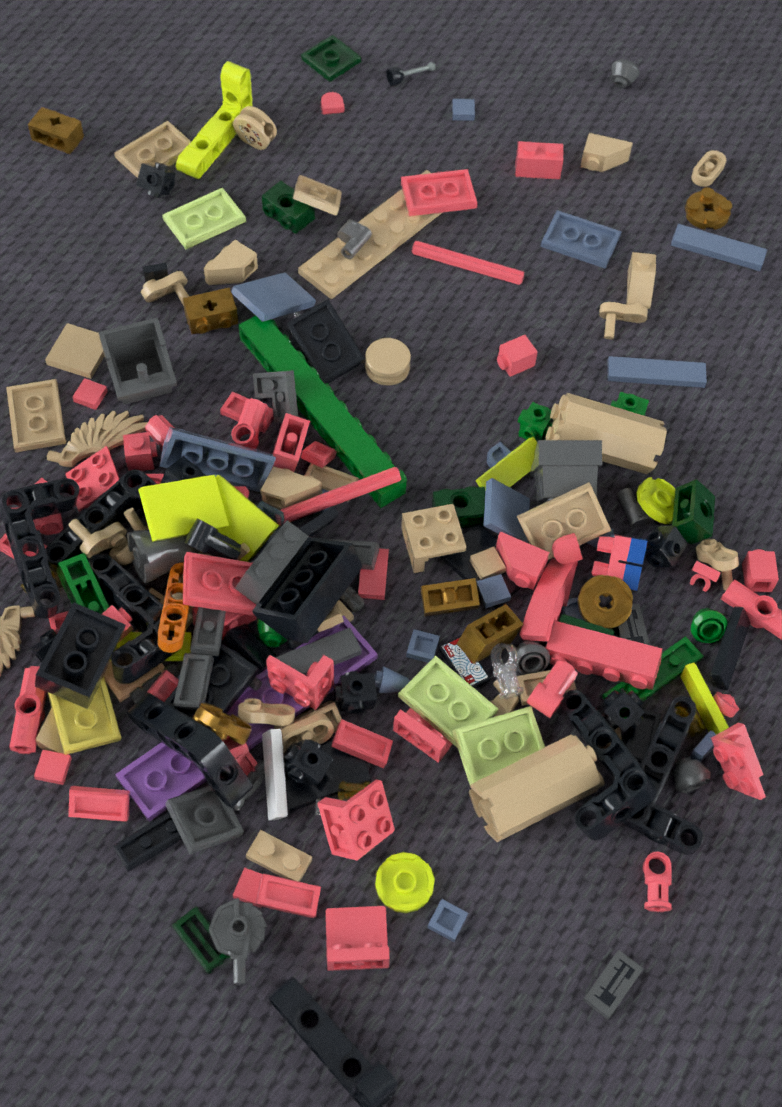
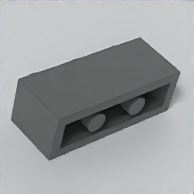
M287 520L245 572L235 589L257 605L309 536Z

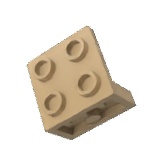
M453 504L402 513L401 530L414 573L424 571L425 562L428 561V558L466 551L465 540Z

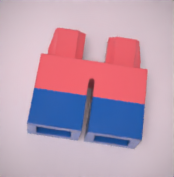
M615 534L614 537L599 536L597 551L611 554L609 563L594 560L592 575L618 577L630 589L637 591L642 566L637 564L643 565L648 541L646 539ZM619 560L627 561V562H632V563L620 562Z

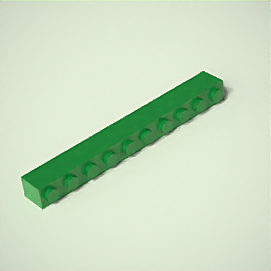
M254 316L239 324L240 340L267 372L294 370L298 410L310 421V424L328 446L336 450V455L353 476L361 480L395 467L388 453L380 450L375 438L363 430L359 419L352 417L345 403L334 396L330 385L323 383L317 370L306 363L304 355L301 351L295 350L289 337L286 334L283 335L278 330V326L273 319L262 322L257 316ZM398 469L401 475L399 482L368 493L380 508L406 493L407 478L401 469Z

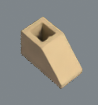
M234 240L230 245L225 246L221 253L213 260H210L204 267L206 283L208 285L244 282L258 269L257 253Z
M274 466L260 490L263 504L278 510L323 494L321 481L315 477L303 476L294 473L290 469H281Z

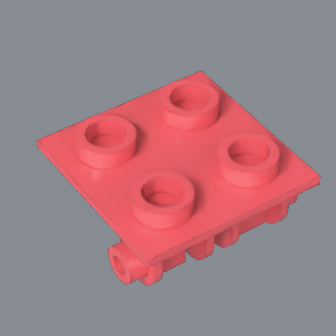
M107 446L66 473L67 478L74 480L79 485L80 491L76 503L79 512L95 502L120 479Z

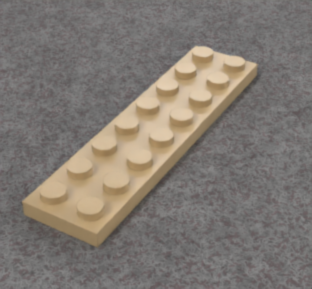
M426 170L422 174H430V172ZM401 189L358 222L369 228L372 236L352 259H347L342 255L341 249L346 243L337 238L298 268V274L330 299H333L441 213L409 216L403 189Z

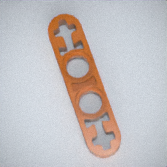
M184 562L177 563L170 569L158 629V646L161 650L168 653L176 652L182 648L190 606L183 605V599L177 600L171 597L175 593L183 594V583L179 582V577L184 574ZM176 613L181 615L182 618L173 621L168 619L167 616ZM169 630L174 631L172 640H168Z

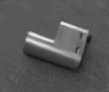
M353 219L348 220L337 233L338 238L346 243L341 249L342 255L347 259H352L372 236L370 229Z
M625 488L618 492V499L631 528L653 523L655 525L659 524L641 508L630 488Z

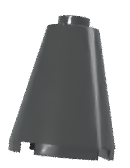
M134 530L127 533L129 552L133 551L135 559L132 560V563L140 581L144 584L150 583L169 572L173 565L184 562L186 552L199 553L200 551L184 543L187 535L152 542L149 530Z

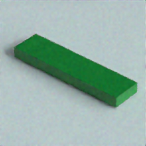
M685 636L662 652L661 663L653 690L647 688L638 689L629 683L620 682L604 693L602 698L605 700L614 690L618 692L623 687L627 693L631 690L634 691L644 702L679 677L685 665L697 664L704 656ZM623 707L620 709L619 715L623 717L630 710L627 707Z

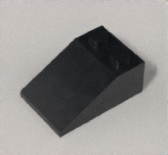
M73 602L36 673L35 687L88 709L126 625Z

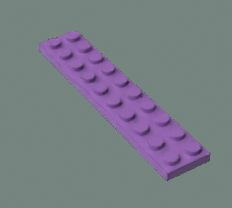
M344 615L342 616L344 622L317 633L308 643H303L297 647L300 648L351 628L362 650V654L334 665V685H337L341 675L350 671H361L375 661L378 656L375 650ZM266 669L256 676L262 681V686L257 691L248 686L227 712V715L231 716V714H234L238 717L239 704L249 698L259 699L261 703L290 705L295 708V717L308 709L309 706L307 708L302 707L291 695L275 691L270 686L268 670ZM248 723L252 727L246 741L248 749L251 750L262 742V734L270 729H274V725ZM162 742L115 774L123 788L130 791V797L149 822L167 810L165 804L168 799L192 792L207 781L194 763Z

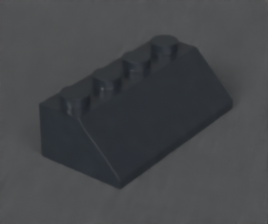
M309 536L253 609V614L285 639L308 643L363 567L353 543Z

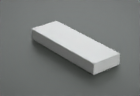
M270 729L262 734L268 821L279 820L288 815L282 731L280 729Z

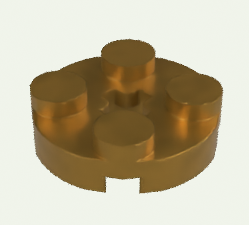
M708 187L692 194L685 206L687 220L695 227L705 230L706 227L715 230L725 226L730 218L732 203ZM704 208H709L712 211L705 212Z
M598 575L591 578L581 588L577 599L579 612L585 621L608 629L615 628L624 623L632 611V592L622 579L615 576ZM601 595L605 598L611 597L610 609L599 606L601 602L599 597Z
M201 703L193 720L205 727L210 726L211 731L223 740L230 736V739L245 745L252 730L251 725L234 714L229 716L223 713V709Z

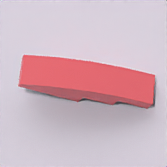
M555 558L550 560L541 575L526 611L520 631L522 640L549 642L552 626L555 621H559L562 606L567 607L578 561L561 564Z

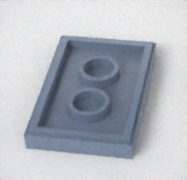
M557 210L541 242V247L606 269L621 236V231Z
M286 273L235 285L231 292L262 322L314 307L316 302L308 292Z

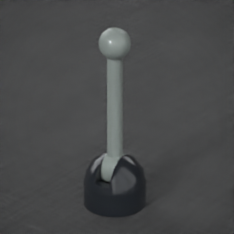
M430 62L427 66L402 71L399 67L388 68L386 70V78L391 86L398 85L403 81L404 76L425 70L434 71L436 65Z

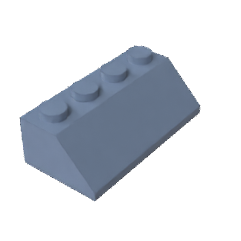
M169 427L163 444L160 467L168 468L182 456H185L207 476L215 475L216 477L221 475L231 485L246 486L247 489L261 492L260 490L275 463L276 457L271 453Z

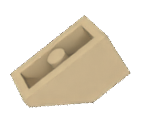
M589 133L581 167L604 172L628 162L633 143Z
M632 252L628 268L627 305L632 302H639L647 309H650L656 273L655 254Z

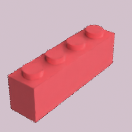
M558 621L554 622L549 642L546 645V649L550 654V663L553 666L558 660L566 661L582 674H595L604 677L608 681L629 683L638 689L647 688L653 690L662 657V648Z

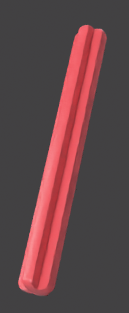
M415 241L412 248L414 255L517 285H521L524 279L523 271L420 241Z
M393 467L278 510V519L282 524L287 520L292 522L399 482L401 480L400 472L397 467Z

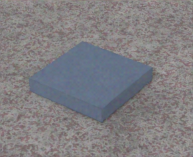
M493 478L486 481L484 527L498 534L501 531L528 543V539L517 516L529 511L530 498Z

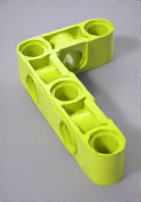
M230 61L224 64L220 76L223 105L199 131L192 142L180 153L176 162V169L196 179L202 177L236 136L237 133L233 127L234 119L240 115V112L245 107L252 106L250 70Z

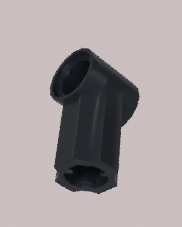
M198 518L184 543L206 554L207 552L215 557L237 560L241 553L240 544L218 532V529Z

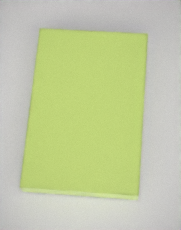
M223 188L163 214V220L185 249L246 222L245 215Z
M437 656L398 693V697L456 747L452 730L493 718L499 710Z
M531 706L452 730L470 785L545 748Z

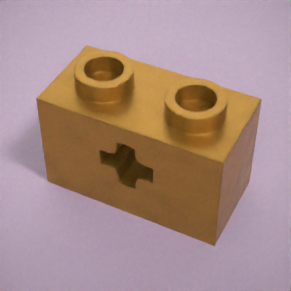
M41 107L28 123L33 141L71 154L84 138L81 121Z
M230 287L183 298L184 311L192 335L207 333L218 328H229L232 325L238 324L237 308Z
M475 578L421 586L425 616L478 609L480 605Z
M505 604L467 625L457 645L475 664L512 643L522 628L523 623Z

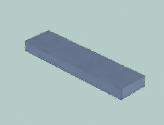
M681 224L677 225L671 246L758 271L762 268L767 252L765 248Z
M611 356L608 357L607 361L608 381L705 388L707 383L706 363Z

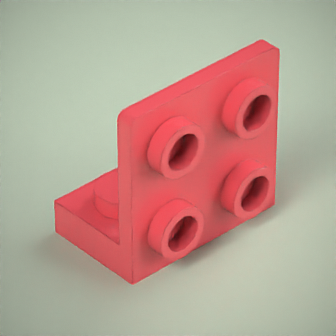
M271 655L266 659L270 686L281 694L285 692L291 695L302 707L307 708L309 706L316 710L334 685V663L332 659L325 655L322 656L318 663L314 662L310 666L307 676Z
M411 707L406 713L400 710L394 717L393 731L438 763L453 745Z
M737 723L711 737L714 745L713 753L721 763L724 771L723 779L726 785L731 789L756 799L762 800L766 796L759 780L763 772L745 724Z
M381 780L373 781L348 801L325 797L318 802L332 855L359 860L395 830Z
M384 906L326 909L327 971L389 968L386 908Z

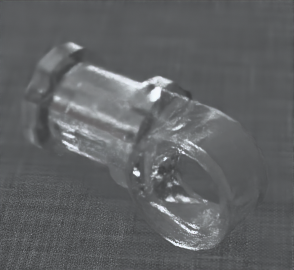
M506 643L497 644L491 651V661L494 668L493 675L498 679L501 699L513 698L524 692L523 687L519 685L516 675L518 670L516 664L519 659L518 650L514 645ZM506 648L509 652V659L504 664L501 660V652Z

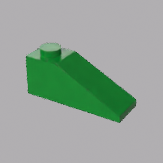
M85 553L59 562L57 574L71 603L75 602L100 614L105 612L109 606Z

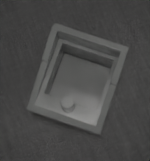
M158 317L98 332L117 399L122 400L123 405L172 393V387L177 386V381Z
M538 440L530 471V477H535L537 503H546L586 483L591 484L597 497L598 468L602 466V440Z

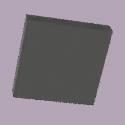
M211 786L170 798L165 804L190 855L239 838L244 833L233 809L220 800Z

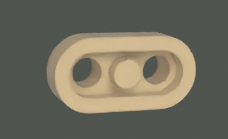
M708 151L694 167L691 177L692 181L698 186H710L724 169L726 163L725 155L719 151Z
M315 714L281 729L283 753L293 742L297 743L304 739H311L319 744L326 742L333 734V724L326 715Z

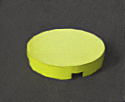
M652 477L647 478L638 486L636 492L641 508L655 521L663 524H672L675 488L663 479L657 478L654 480Z
M402 852L391 855L382 863L376 874L375 887L378 897L385 906L395 912L409 913L419 910L428 903L433 894L435 879L431 867L416 854Z

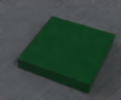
M331 35L302 53L301 60L331 82L359 64L361 56L334 35Z

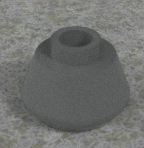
M618 59L612 63L611 78L618 87L625 88L630 86L640 74L638 66L629 60Z
M526 640L521 642L513 656L514 668L523 675L542 672L550 662L548 650L537 641Z
M687 757L675 764L677 768L673 770L674 788L681 793H688L698 789L710 781V770L697 759L692 760L691 757Z

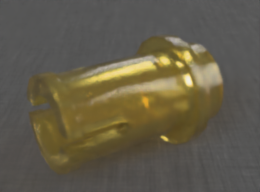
M683 707L675 708V713L678 716H688V712ZM697 712L688 729L690 737L695 736V733L700 734L707 729Z
M341 781L338 788L345 791H338L339 800H349L371 783L357 784Z

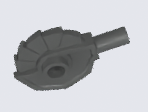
M239 898L218 907L209 927V932L217 951L231 957L234 985L246 984V961L248 960V954L250 952L254 953L260 943L264 942L265 929H267L265 920L262 917L263 913L253 907L251 903H239Z

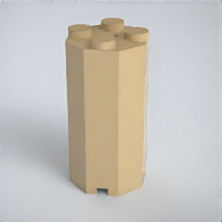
M570 393L562 395L559 404L555 403L552 407L550 418L553 419L552 427H549L546 440H602L603 462L648 474L655 469L658 462L653 461L655 455L661 456L667 430L665 427H662L664 425L663 421Z
M569 735L472 783L469 795L478 817H483L488 825L484 826L487 833L496 842H499L596 792L598 788L604 786L603 777L595 765V761H597L596 754L590 745L584 746L577 736Z

